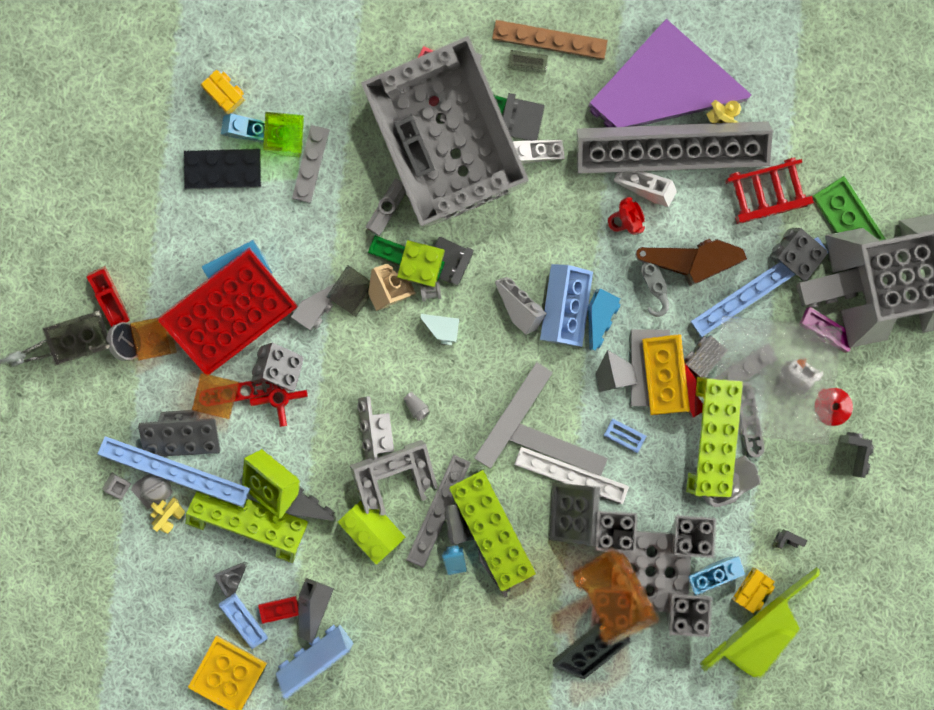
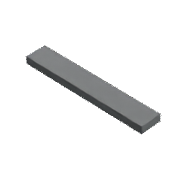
M536 362L474 459L491 469L553 372Z
M522 424L518 425L509 439L600 476L608 459Z
M453 454L409 552L407 561L424 568L444 524L445 507L452 505L454 501L449 487L464 479L471 462Z

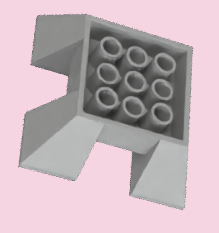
M934 214L898 221L902 237L883 241L878 240L864 228L825 235L833 273L859 268L866 299V305L841 310L849 348L888 340L896 319L919 314L922 332L934 331ZM897 254L901 255L902 262L897 259ZM921 269H922V270L924 271V273H925V276H924V277H922L921 274H920V270H921ZM902 273L906 275V281L902 279ZM883 276L887 278V285L882 281ZM906 291L910 294V300L905 296Z
M598 511L595 550L611 551L609 587L593 590L591 628L600 622L621 632H631L632 610L666 612L670 635L710 637L712 597L700 594L694 595V593L689 592L688 576H690L691 556L714 558L716 518L676 516L670 532L636 530L637 513ZM654 546V555L647 556V548ZM631 564L634 565V573L626 574V567ZM653 566L654 573L649 576L646 575V567ZM672 567L673 574L666 577L664 574L665 569ZM652 585L653 592L649 595L644 594V588Z

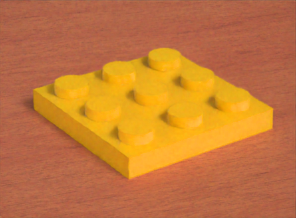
M217 635L188 688L227 710H242L267 662Z

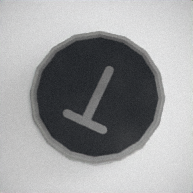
M121 322L112 326L108 331L107 342L110 345L108 348L115 358L126 361L132 360L139 355L142 348V339L139 331L133 325Z

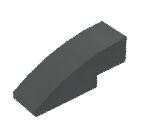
M412 113L395 120V126L417 177L434 171V165Z

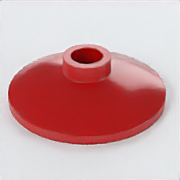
M839 388L823 390L815 401L816 415L827 425L837 426L845 423L853 411V403L850 396ZM834 403L838 404L837 410H834L832 408V405Z

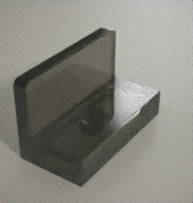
M510 50L508 70L545 75L548 55Z

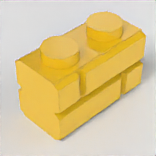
M215 70L209 78L201 83V87L227 114H230L245 101L242 96L244 92L237 85L233 87L229 83L231 79L224 71L220 73L218 70Z
M753 567L732 600L753 614L755 611L759 612L764 605L763 599L765 596H769L773 592L775 581Z

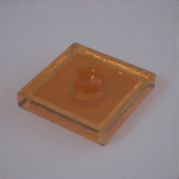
M157 318L130 323L138 361L177 353L173 337L159 323Z
M201 373L192 410L230 419L239 382Z

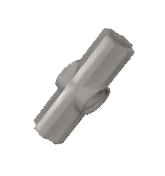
M394 179L366 225L368 230L378 236L381 235L406 194L402 181ZM385 203L393 205L389 212L383 211L382 206Z

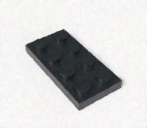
M261 149L184 151L185 189L262 187Z
M598 622L553 659V667L586 679L630 644L631 636Z

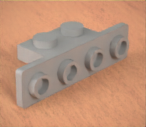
M370 396L358 398L357 408L360 412V429L363 434L362 447L365 451V458L371 461L378 458L377 453L394 451L390 414L372 415Z

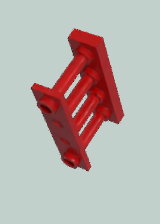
M793 157L784 160V164L745 174H740V172L730 174L725 183H733L739 203L740 215L735 217L736 224L812 205L814 203L812 196L806 197L803 194L796 166L803 163L802 159L796 160ZM787 168L796 195L794 197L795 200L789 202L784 198L777 172ZM770 173L777 198L776 205L770 207L769 204H766L759 178L760 175ZM752 179L759 204L758 210L751 211L748 209L741 180Z

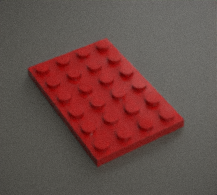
M249 247L160 315L157 320L202 372L209 376L298 306Z

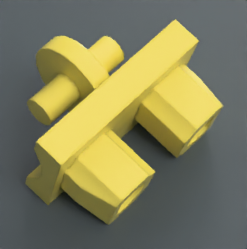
M717 100L711 103L713 109L706 114L711 123H737L734 117L741 110V106L737 101H729L725 106Z
M175 497L168 504L164 500L159 505L155 502L152 503L151 507L154 511L150 515L155 518L151 523L153 525L152 528L157 532L161 530L168 534L174 526L168 518L173 515L179 520L185 514V510Z

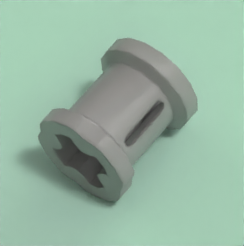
M436 282L435 287L420 284L422 301L437 297L441 299L439 282Z

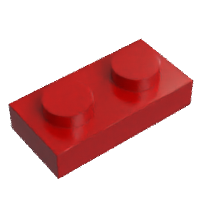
M297 595L258 604L262 624L299 616Z

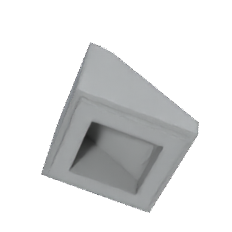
M112 472L102 489L104 492L122 500L131 483Z

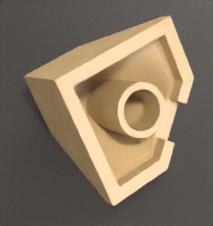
M388 264L373 268L371 271L368 294L376 311L387 308L416 294L411 282L398 278V273Z

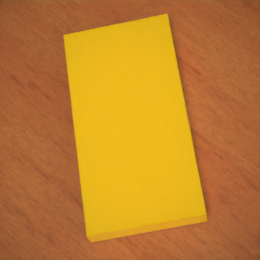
M681 334L642 339L650 414L659 415L690 411Z

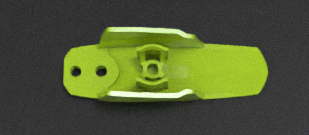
M818 567L789 587L737 630L727 641L725 640L699 663L702 666V670L706 672L725 656L745 673L755 678H761L800 631V627L787 601L819 577L820 570Z

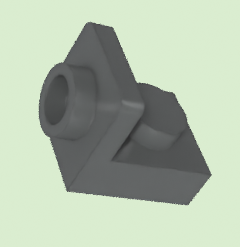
M783 529L782 532L779 531L774 542H776V547L782 549L787 539V544L796 548L799 545L805 547L808 540Z

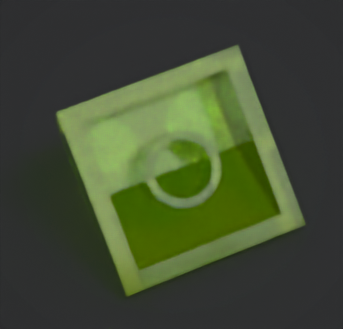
M265 112L263 151L280 156L300 158L302 154L304 115Z

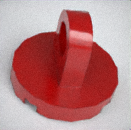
M627 197L622 199L619 204V211L609 216L608 226L611 230L620 232L627 229L632 235L643 233L645 226L642 223L645 222V217L640 205L636 201H632L633 198ZM615 217H618V218L621 219V221H622V225H621V226H617V225L614 223V218H615Z

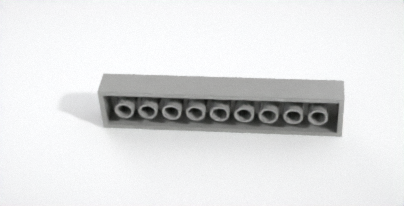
M769 121L577 129L576 164L578 174L770 166L773 130Z

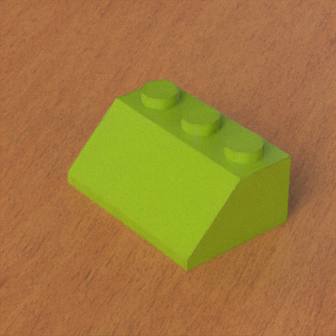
M261 449L244 458L242 486L250 488L249 494L275 516L281 518L298 496L300 480L271 455Z
M361 501L337 521L376 565L406 538L386 515L379 514V509L369 508V514H366Z

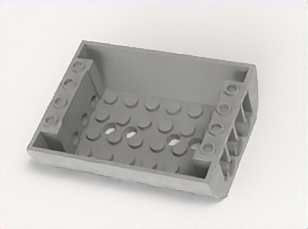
M469 36L361 82L422 227L449 220L510 194L528 183L529 179ZM436 96L439 98L437 106L429 105L431 97ZM411 113L435 168L434 171L417 177L394 123L395 120ZM443 113L447 117L446 122L439 124L436 122V117ZM459 149L461 151L460 158L453 159L451 151ZM462 166H466L469 170L465 177H461L458 174V170Z

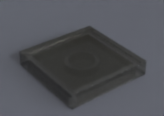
M347 265L326 297L356 317L369 298L370 280Z

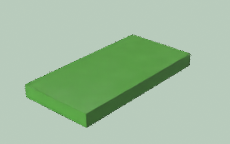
M845 176L812 196L835 233L864 228L878 240H886Z

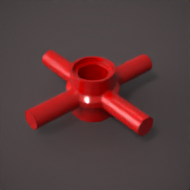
M273 384L274 389L269 393V396L250 399V405L257 406L270 403L273 407L277 408L279 427L287 426L284 407L288 404L289 400L308 397L307 390L288 393L285 389ZM280 392L283 394L284 400L278 404L275 402L274 396Z

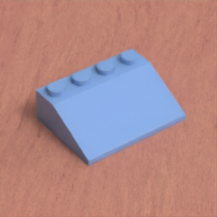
M332 625L325 631L326 635L321 639L319 636L316 637L313 643H309L311 646L308 649H300L294 654L295 658L292 661L285 660L278 666L280 670L277 671L276 676L285 699L350 651L353 641L341 625L337 627Z

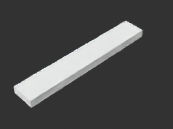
M520 447L514 464L563 483L600 487L601 497L623 504L629 489L627 485Z

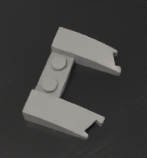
M422 440L405 445L404 449L371 461L366 459L350 465L366 514H369L370 508L379 509L380 515H386L377 481L402 471L411 469L421 501L427 498L424 492L431 485L435 489L438 488L427 446Z

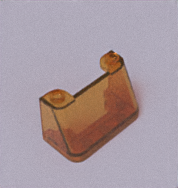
M610 549L572 572L575 577L573 581L576 587L587 592L603 624L600 635L604 642L612 644L659 622L658 616L630 562L622 552Z

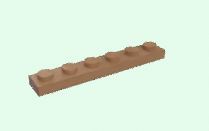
M496 20L492 40L602 60L605 59L608 42L605 39Z

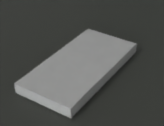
M631 329V364L634 367L637 384L631 385V406H650L642 339L670 336V330Z

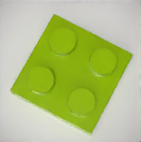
M407 240L397 277L435 287L445 250Z

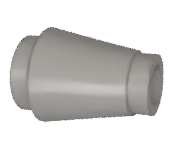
M410 392L403 398L414 419L416 418L420 421L430 413L429 406L414 395L413 392Z

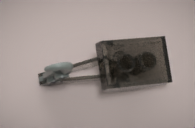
M100 310L43 328L45 340L22 352L20 350L10 353L7 357L0 359V364L7 362L9 367H14L51 356L54 365L57 366L109 349L110 345L107 342L108 333ZM48 345L49 354L25 359V355Z

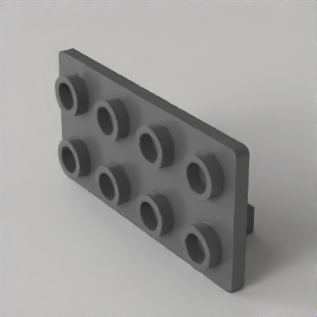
M199 410L161 412L158 422L139 423L138 428L142 449L161 457L220 453L216 420L214 418L199 419Z

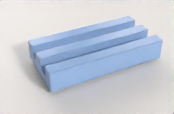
M613 418L603 435L636 453L639 452L647 437ZM615 424L641 438L640 441L613 428V425ZM610 431L634 442L635 444H637V447L635 448L632 445L610 435Z

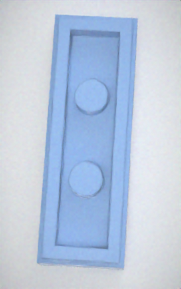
M236 593L219 603V607L251 649L268 639L266 633Z

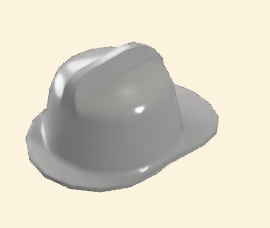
M151 474L138 480L131 488V491L147 509L152 508L153 502L159 504L162 500H166L173 492L168 480Z

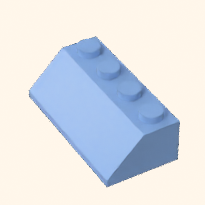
M551 264L544 310L547 314L543 319L540 340L579 347L583 346L593 271L571 265Z

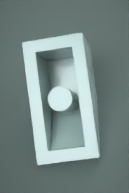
M421 314L420 318L435 338L441 341V344L452 345V342L457 341L458 318Z

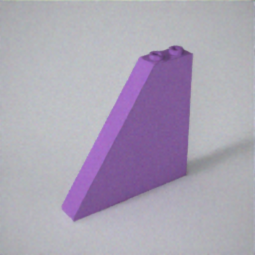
M665 19L589 103V111L597 118L600 116L607 128L634 127L713 109L711 103L715 100L724 106L733 100L738 103L745 102L750 98L751 94L668 19Z

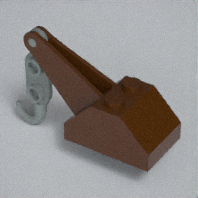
M710 238L698 244V248L640 247L636 251L635 257L643 264L641 273L650 292L662 304L660 311L655 312L649 307L647 309L652 316L660 317L669 310L667 285L659 267L685 275L690 287L747 260L743 248L718 239L711 241Z

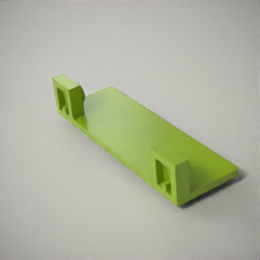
M697 377L696 396L704 398L697 472L688 473L686 488L688 493L698 496H732L742 381Z
M484 470L450 486L449 489L500 590L504 591L536 575Z
M196 491L186 512L185 524L200 530H204L206 523L276 548L275 557L290 563H294L297 549L308 525L307 520L287 513L278 518L264 505L246 499L244 507H240Z

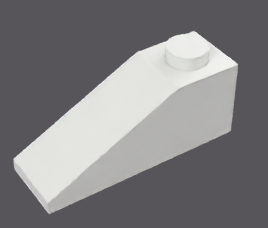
M645 171L617 172L614 178L615 183L653 203L666 207L670 206L677 192L672 180Z

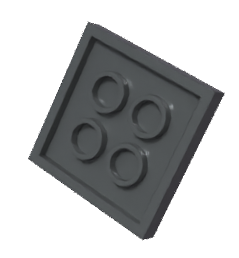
M552 482L549 540L596 546L600 487Z

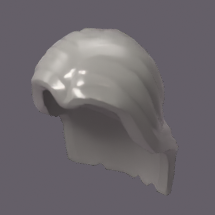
M746 456L736 458L732 496H702L705 502L713 507L728 505L735 502L746 491L758 486L761 480L757 474L758 470L755 464L751 463Z

